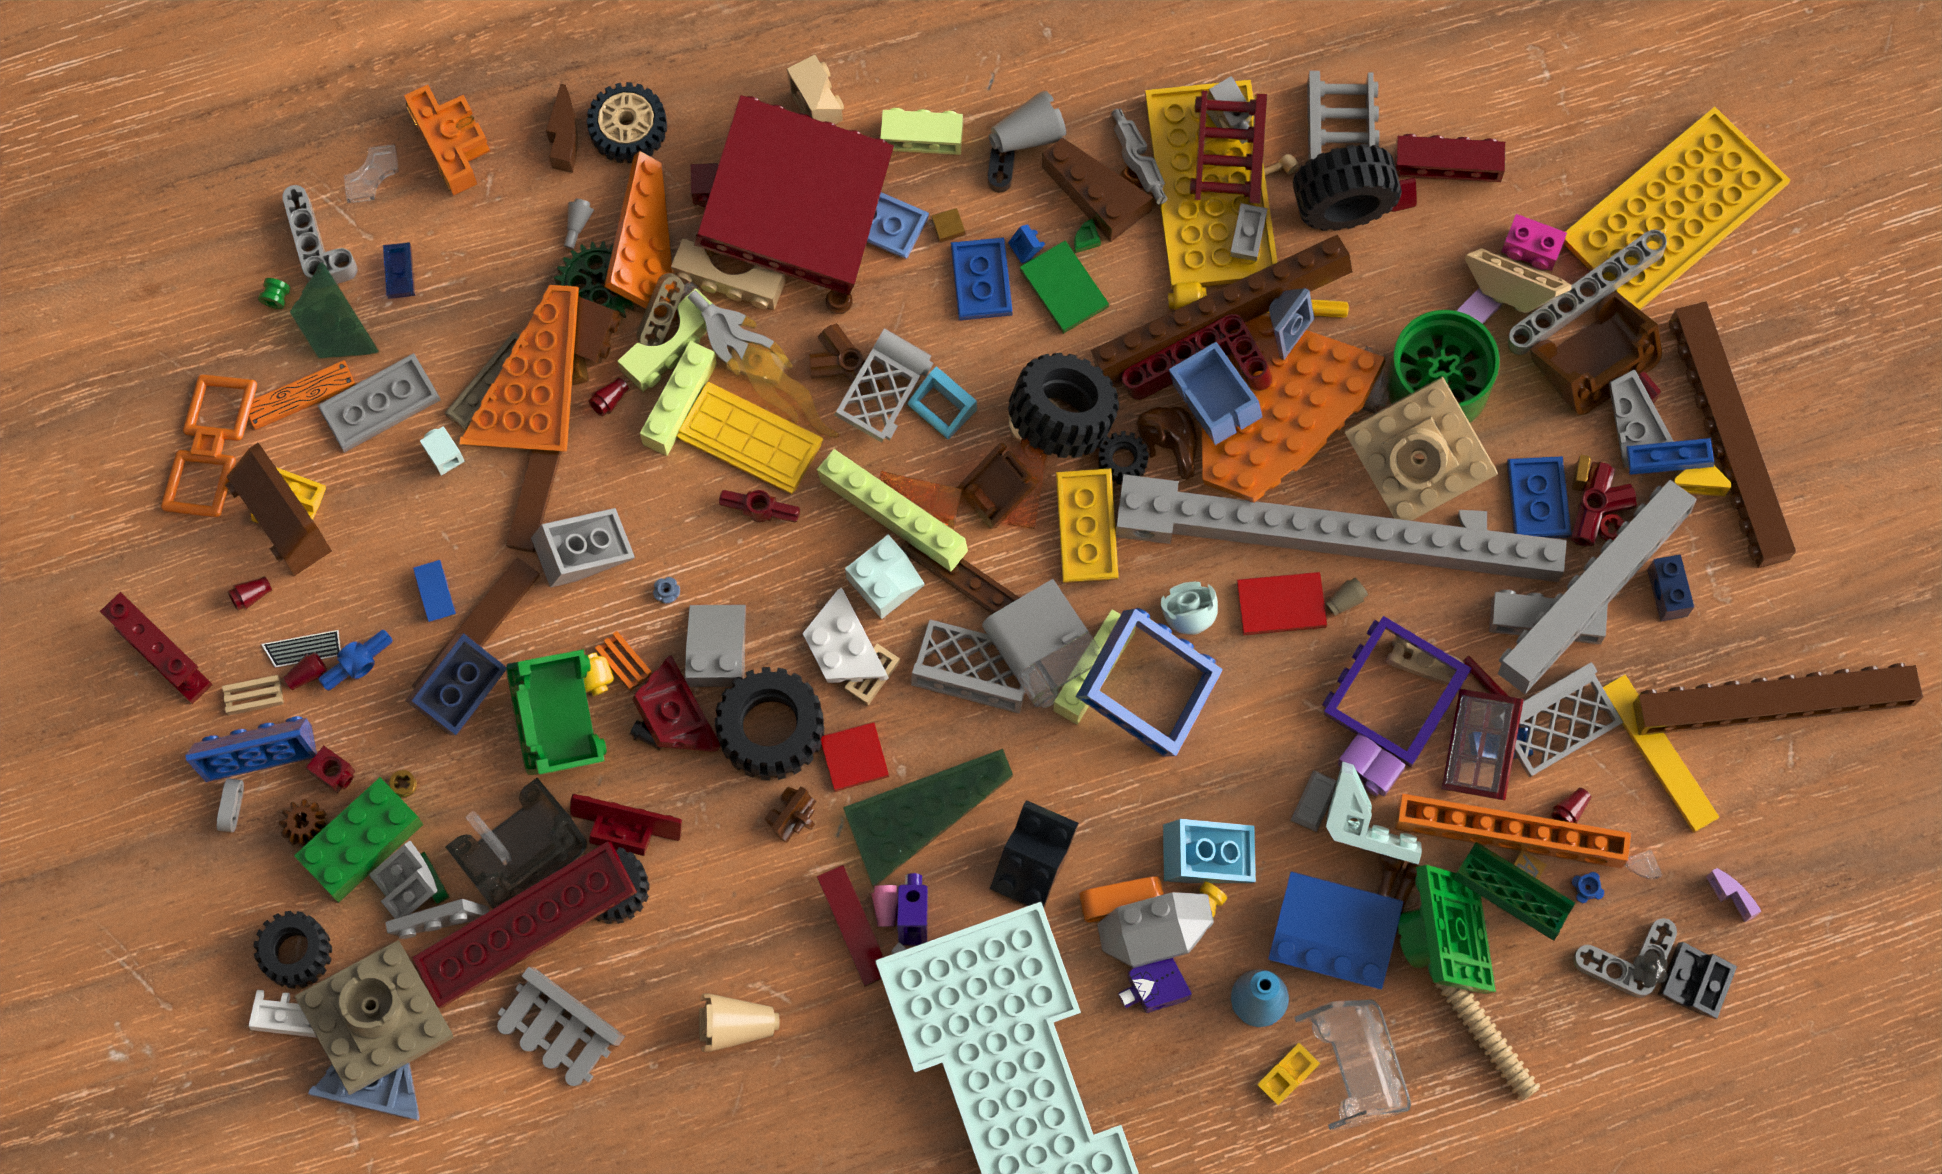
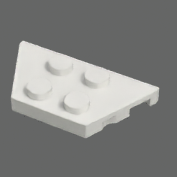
M842 588L838 589L803 632L827 682L839 683L845 680L861 682L863 679L879 678L880 681L889 679Z

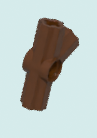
M837 323L830 325L818 335L819 341L828 352L809 354L811 379L845 376L853 383L865 360L861 351L854 347ZM849 358H854L858 361V364L848 367L844 362ZM875 380L878 391L882 392L885 388L880 380ZM870 382L858 384L861 396L873 394Z

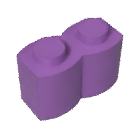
M1360 733L1357 734L1338 761L1340 767L1342 762L1353 764L1360 780L1364 783V788L1374 796L1380 794L1384 797L1406 766L1398 758L1383 750L1372 740Z

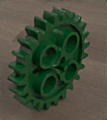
M593 241L590 244V249H586L581 244L580 253L571 250L572 259L563 257L566 267H557L560 275L554 277L556 284L561 286L585 284L586 286L578 291L579 297L594 303L600 298H605L607 301L601 305L620 312L619 315L624 318L627 317L625 313L626 308L634 311L632 301L601 285L602 282L605 285L614 243L609 249L606 247L605 241H602L600 248H596ZM593 264H602L599 269H590ZM580 271H584V272L587 273L588 275H585V274L579 273V272H580ZM609 292H611V293H613V294H615V295H618V296H617V297H614V296H612Z

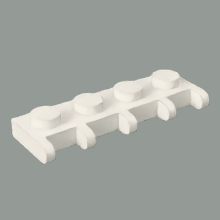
M257 990L249 1022L250 1030L317 1038L299 1004L289 1003L290 993L283 992L281 1002L263 1000L264 990Z

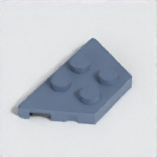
M410 1062L351 1095L348 1094L333 1065H331L327 1069L325 1076L316 1086H312L308 1093L310 1096L419 1121L420 1118Z

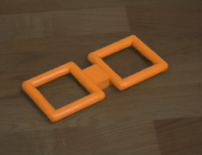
M204 374L198 376L183 427L185 435L195 436L191 451L178 450L176 452L161 503L163 511L208 517H219L221 515L228 492L225 484L229 480L226 476L236 463L234 456L224 455L221 452L225 440L240 441L243 438L257 389V382L255 380ZM207 386L244 390L234 429L196 425ZM185 461L223 465L212 506L174 501Z

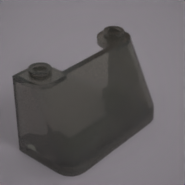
M538 777L524 786L519 794V801L523 808L478 842L472 835L465 834L457 837L445 846L492 909L572 863L587 848V841L572 818Z

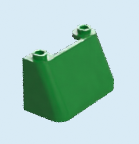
M584 649L507 664L506 673L523 763L528 775H540L605 761L604 755L607 753L606 744L603 738H599L597 734L593 733L583 678H586L587 672L591 670L588 655H584Z

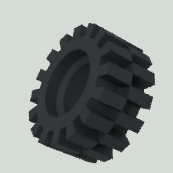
M1121 431V435H1117L1116 432L1112 433L1111 438L1107 436L1104 444L1100 446L1099 469L1111 468L1112 481L1113 479L1117 480L1116 484L1119 485L1123 481V474L1143 476L1148 464L1149 453L1147 452L1146 443L1142 444L1143 439L1140 436L1136 439L1135 433L1130 432V435H1125L1126 431ZM1120 449H1126L1133 454L1134 461L1127 467H1120L1113 461V454Z

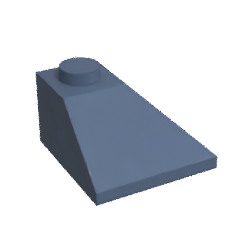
M1306 288L1284 291L1279 299H1274L1269 308L1279 358L1285 360L1314 320L1310 290Z

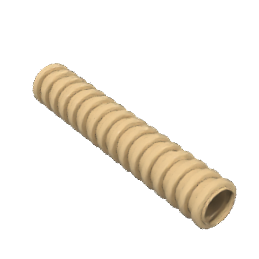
M1436 984L1435 987L1442 990L1441 995L1448 998L1446 1002L1453 1005L1451 1009L1459 1013L1457 1017L1464 1020L1462 1024L1469 1027L1468 1032L1475 1035L1473 1039L1480 1042L1479 1047L1486 1050L1484 1054L1491 1057L1490 1062L1497 1065L1495 1069L1497 1071L1500 1070L1502 1072L1501 1077L1508 1080L1506 1084L1513 1087V1094L1517 1093L1519 1095L1517 1099L1524 1101L1537 1092L1540 1084L1534 1083V1076H1529V1069L1523 1068L1522 1065L1524 1063L1522 1060L1518 1061V1054L1512 1053L1511 1050L1513 1048L1511 1045L1507 1046V1039L1501 1038L1500 1035L1502 1033L1500 1030L1496 1031V1024L1490 1023L1489 1020L1491 1018L1490 1016H1485V1009L1479 1008L1480 1003L1479 1001H1474V994H1469L1468 990Z

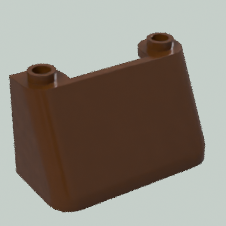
M1616 291L1598 303L1596 309L1597 321L1556 347L1554 342L1547 339L1538 342L1530 349L1533 362L1570 408L1579 415L1589 413L1611 398L1608 383L1633 370L1638 375L1643 371L1647 373L1660 362L1662 357L1658 324Z

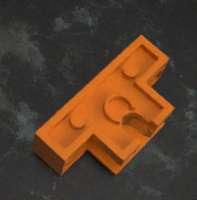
M428 84L404 95L408 112L416 127L420 130L438 165L440 174L453 196L477 185L469 161L490 152V149L479 123H476L472 116V110L464 95L438 105Z

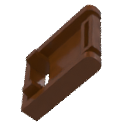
M1003 442L999 443L956 487L990 528H997L1039 484L1035 479L1026 483L1032 475L1011 451H1007L1002 455L1007 448ZM981 488L996 507H991L988 510L974 493Z

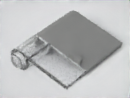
M1053 579L993 613L982 624V627L1035 707L1042 706V708H1047L1051 706L1059 692L1058 688L1090 670L1101 651Z

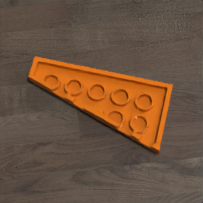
M639 151L633 157L604 287L646 309L658 279L666 273H672V261L662 163ZM673 282L671 285L666 284L665 288L668 292L670 289H674ZM666 296L665 300L670 302L671 300ZM659 305L655 308L654 313L664 317L667 313V307ZM677 310L671 322L677 319Z

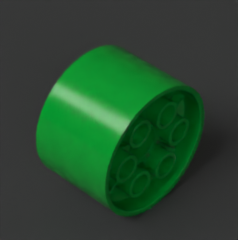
M1435 310L1416 317L1400 333L1388 367L1386 388L1391 404L1443 376L1447 385L1449 382H1452L1449 388L1454 397L1461 400V403L1458 404L1469 423H1471L1484 409L1498 375L1500 357L1497 344L1489 330L1481 322L1465 313L1454 310ZM1433 339L1441 340V347H1437V350H1435ZM1446 353H1453V354H1454V355H1450L1449 357H1448V356H1445ZM1471 353L1476 359L1465 364V358ZM1425 354L1428 357L1419 359L1418 355ZM1404 356L1412 362V365L1400 362V358ZM1438 368H1440V370H1448L1447 373L1445 371L1437 372ZM1463 374L1470 375L1473 380L1466 381ZM1414 377L1418 380V383L1411 384L1406 378ZM1475 390L1478 391L1479 394L1474 396L1468 391Z

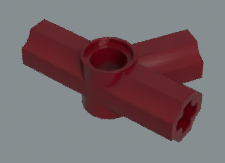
M1592 462L1570 538L1577 545L1583 547H1593L1595 545L1603 515L1637 507L1636 493L1631 483L1611 487L1615 468L1611 467L1610 464L1603 462ZM1587 501H1595L1599 508H1591Z

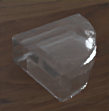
M1652 850L1628 857L1625 866L1629 871L1646 879L1662 877Z

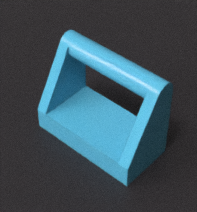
M937 366L928 374L907 403L910 408L947 439L951 438L977 411V400ZM933 387L961 410L950 426L920 402Z

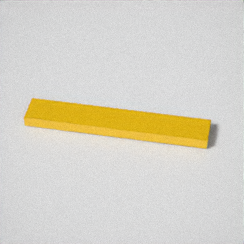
M1623 675L1604 686V691L1623 721L1622 725L1693 833L1717 820L1719 815L1666 735L1659 733L1639 736L1633 702L1639 694L1627 676Z

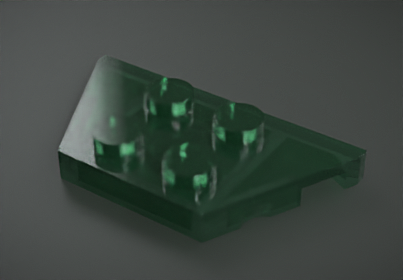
M320 263L312 279L303 289L299 300L295 302L290 310L292 317L319 359L379 353L378 347L325 263Z

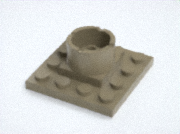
M399 940L295 995L296 1001L349 1095L454 1038Z

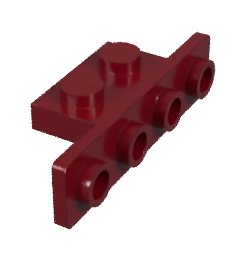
M572 794L570 799L571 816L595 822L589 836L590 844L600 846L608 841L612 843L616 850L620 847L624 848L628 853L631 852L645 856L652 835L679 841L681 838L682 819L624 806L615 802H607L589 796Z

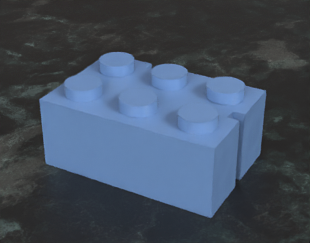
M1217 342L1169 369L1173 386L1185 403H1188L1189 409L1215 445L1237 433L1235 429L1237 426L1242 430L1262 418L1258 399Z

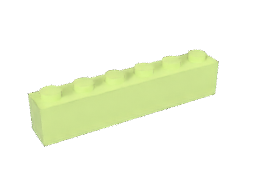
M833 449L818 467L817 471L821 483L950 572L968 552L964 537L837 450Z

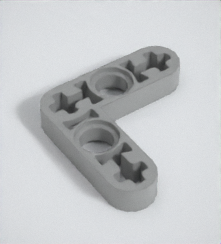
M1662 918L1656 920L1649 928L1634 964L1595 946L1583 945L1574 954V965L1580 972L1638 998L1646 997L1653 991L1675 941L1677 928L1669 919ZM1665 926L1667 928L1666 933L1670 937L1665 936L1660 946L1650 944L1649 941L1655 943L1659 937V932L1656 929ZM1655 951L1659 955V963L1654 966L1647 964L1644 960L1645 952ZM1589 952L1592 954L1591 959L1599 963L1601 958L1606 961L1602 964L1600 972L1595 969L1599 965L1590 962L1587 966L1584 965V959L1580 955H1585ZM1609 964H1617L1621 968L1622 974L1620 978L1613 979L1607 975L1606 968ZM1644 970L1653 972L1654 976L1649 973L1644 981L1648 988L1644 987L1641 991L1638 990L1637 983L1634 980H1638Z

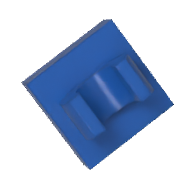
M1028 224L1020 226L1008 242L1021 263L1029 262L1045 245L1044 242H1039L1036 238L1037 230H1031Z

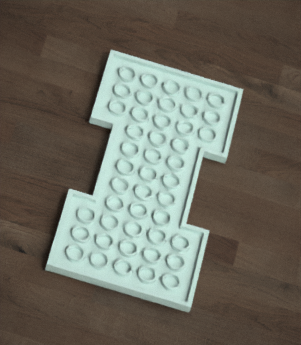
M1041 902L875 961L914 1073L940 1063L943 1064L981 1174H1139L1122 1126L1119 1125L1093 1135L1054 1026V1022L1081 1012Z

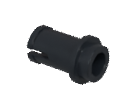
M637 720L630 732V735L634 737L633 740L637 741L639 739L660 751L662 747H657L644 721Z

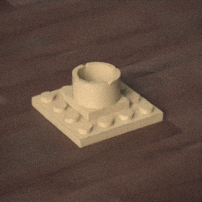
M1443 376L1345 430L1347 438L1394 519L1412 521L1498 474ZM1415 454H1422L1424 459L1416 458Z

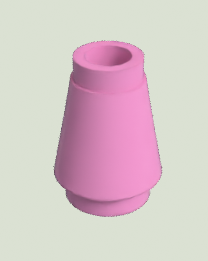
M897 885L874 886V893H871L877 926H895L898 907Z

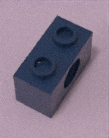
M1681 554L1653 559L1647 571L1660 621L1688 617L1694 608V603Z

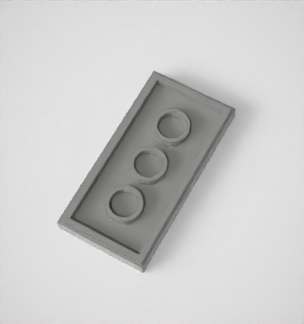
M413 353L317 406L345 453L437 403L441 399Z

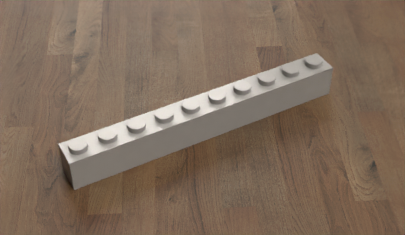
M1671 480L1663 488L1658 486L1649 498L1651 501L1647 505L1642 503L1633 515L1634 519L1630 523L1625 521L1617 532L1618 536L1614 541L1609 539L1600 550L1602 554L1598 558L1592 557L1584 567L1585 572L1581 576L1575 575L1567 586L1568 590L1564 595L1559 593L1550 604L1552 608L1547 613L1542 611L1533 623L1534 627L1530 631L1526 629L1522 632L1516 641L1517 646L1513 650L1508 648L1499 659L1501 666L1498 675L1526 694L1691 514L1697 499Z

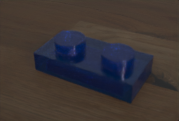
M410 242L383 245L386 295L388 299L415 296L412 246Z

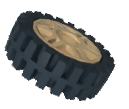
M626 82L625 87H622L621 83L615 84V89L608 86L605 88L606 93L604 94L600 91L597 94V100H592L591 109L588 108L587 112L588 132L598 152L602 155L605 154L609 160L615 158L618 163H623L624 159L627 160V163H632L634 155L639 151L648 156L654 154V149L658 151L661 147V141L664 142L665 132H667L666 114L659 97L656 94L653 95L652 90L648 87L644 90L641 84L637 83L636 87H633L632 82ZM624 121H633L629 125H622Z

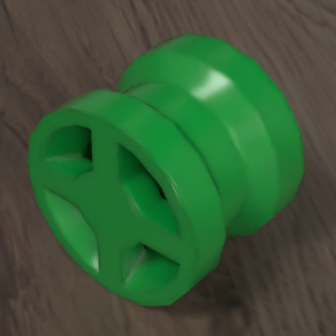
M265 278L263 283L265 288L259 294L258 301L270 308L283 309L286 303L284 301L285 295L289 294L291 287L278 279Z

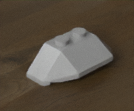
M1172 892L1117 907L1097 925L1102 951L1135 968L1190 953L1206 930L1213 925L1214 920L1207 894Z

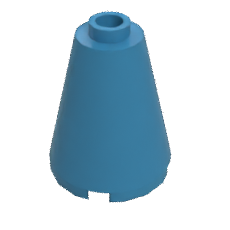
M1255 969L1244 973L1236 980L1231 992V1003L1234 1012L1243 1022L1260 1028L1271 1026L1281 1019L1288 1007L1289 994L1285 983L1275 973L1268 970Z

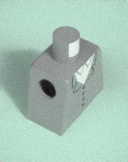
M1232 76L1210 88L1207 93V100L1247 102ZM1206 111L1217 128L1248 129L1250 127L1248 123L1252 116H1249V113ZM1239 140L1241 144L1247 142V140Z

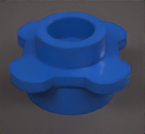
M1590 872L1582 877L1577 875L1572 879V885L1577 890L1576 899L1578 902L1586 903L1589 899L1595 898L1599 900L1604 896V890L1601 888L1599 880L1600 876L1596 872ZM1589 885L1591 889L1587 890L1585 886Z

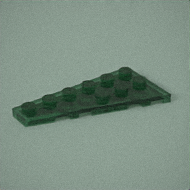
M1003 749L843 807L873 888L1013 777Z

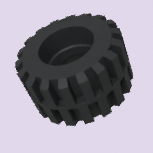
M620 847L615 851L637 893L594 918L599 922L604 920L606 924H612V921H617L618 924L624 923L623 919L626 917L631 920L635 917V911L641 912L644 908L642 903L644 901L647 902L649 897L647 894V890H650L648 876L640 860H637L633 853H627L624 848Z
M285 911V916H281L279 913L273 915L274 921L271 923L266 920L263 923L266 928L264 931L258 930L256 935L259 937V941H254L253 945L257 950L254 953V958L259 963L258 967L277 985L282 987L286 985L291 989H295L296 985H299L301 988L307 987L308 981L312 983L318 981L316 976L319 973L325 974L327 970L324 966L325 964H330L332 959L329 956V953H332V946L329 943L330 937L325 932V929L310 915L306 916L303 912L299 911L296 914L292 911ZM300 935L306 937L308 948L304 957L293 964H282L278 956L282 943L292 936Z

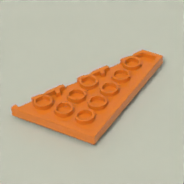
M548 286L541 303L534 310V315L520 334L510 356L502 365V370L481 401V406L471 418L470 425L463 437H460L459 444L567 452L579 287Z

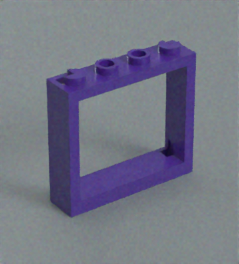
M1383 616L1380 622L1377 620L1373 621L1366 633L1370 638L1365 646L1361 643L1359 644L1352 656L1355 660L1354 664L1350 669L1344 668L1337 680L1341 685L1336 693L1330 691L1322 706L1326 707L1324 711L1325 716L1356 735L1360 733L1366 736L1383 750L1412 768L1469 675L1471 668ZM1385 630L1395 634L1456 671L1408 751L1337 709Z

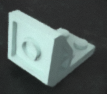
M1342 762L1326 822V827L1333 840L1419 864L1422 849L1421 842L1417 841L1416 836L1407 833H1401L1400 836L1389 833L1388 828L1379 825H1373L1372 828L1368 827L1372 816V804L1354 765ZM1351 818H1356V819H1358V821L1355 822V821H1351L1350 819H1351Z

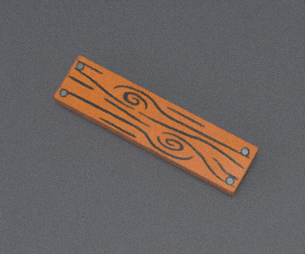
M343 360L253 399L249 418L254 429L257 430L331 398L356 385L346 361Z

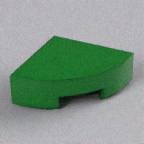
M1093 219L1084 222L1077 231L1074 239L1075 253L1101 246Z

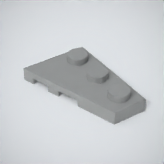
M1635 370L1608 383L1623 468L1628 467L1626 446L1674 442Z

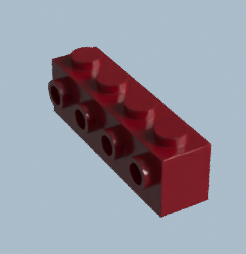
M1415 134L1398 135L1395 144L1394 164L1398 177L1501 182L1505 172V142L1493 138L1471 140L1468 137L1451 139L1440 135L1430 137H1418Z

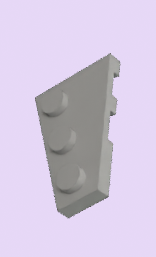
M460 899L385 922L387 933L397 935L399 939H408L415 937L416 933L435 931L448 926L472 922L488 913L489 907Z

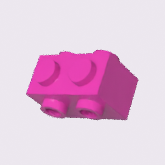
M1516 214L1501 252L1513 260H1523L1531 263L1537 269L1552 271L1567 232Z

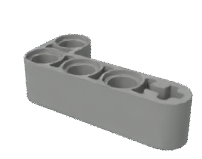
M298 185L287 187L282 195L301 267L309 284L313 288L320 289L353 279L357 274L358 268L351 252L344 248L325 252L313 207L305 189ZM299 200L301 209L296 208L295 201ZM309 222L306 227L298 228L300 224ZM309 246H316L312 251H305ZM342 262H349L345 267H338ZM322 269L320 274L312 275L315 270Z

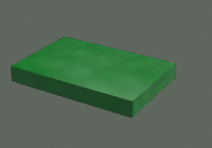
M1066 240L1020 266V272L1063 334L1109 307L1108 301Z

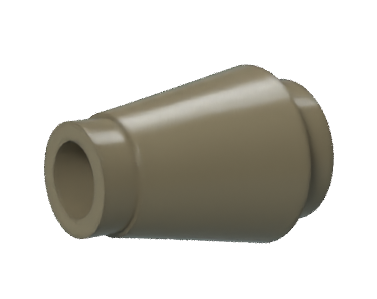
M1353 578L1351 581L1347 579L1325 604L1331 613L1336 616L1364 602V598L1368 596V593L1357 578Z

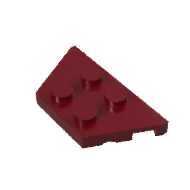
M672 655L668 656L657 671L635 693L632 700L657 747L709 752L718 751L721 746Z

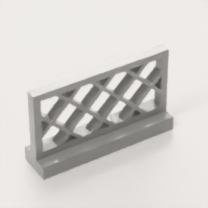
M929 620L918 659L912 671L911 685L1020 714L1029 678L1020 680L1022 682L1020 689L1008 687L1004 679L1014 674L1009 670L1000 675L994 666L995 663L1003 660V657L1000 654L990 659L984 648L994 645L988 634ZM933 629L945 632L949 639L936 645L931 637ZM969 638L972 639L976 646L963 652L957 641ZM952 644L959 655L946 661L940 650ZM979 651L986 662L973 668L967 657ZM933 653H936L941 661L940 664L934 667L923 665L924 658ZM963 660L968 671L962 674L954 673L950 665ZM990 667L995 678L989 681L981 680L977 672Z
M1592 662L1523 701L1519 726L1528 728L1525 742L1516 740L1514 753L1528 777L1535 775L1623 723L1595 676V673L1598 671ZM1588 683L1591 684L1596 692L1594 702L1581 698L1583 686ZM1576 691V695H1575V696L1569 695V694H1571V693H1573V692ZM1561 699L1574 701L1571 715L1558 712ZM1579 703L1593 707L1590 721L1576 717ZM1554 704L1552 710L1547 708ZM1598 709L1607 711L1613 722L1606 726L1595 723ZM1505 712L1491 720L1495 728H1503ZM1544 712L1551 715L1548 729L1535 725L1537 713ZM1556 716L1570 720L1567 734L1554 731ZM1530 718V723L1524 722L1525 720ZM1575 722L1589 726L1586 738L1581 739L1572 736ZM1594 728L1599 729L1598 731L1593 733ZM1533 730L1547 734L1544 748L1530 744ZM1552 735L1566 739L1562 752L1549 749ZM1571 741L1577 742L1576 744L1570 746ZM1529 749L1543 753L1541 764L1535 768L1532 767L1527 759ZM1548 754L1553 756L1547 760Z

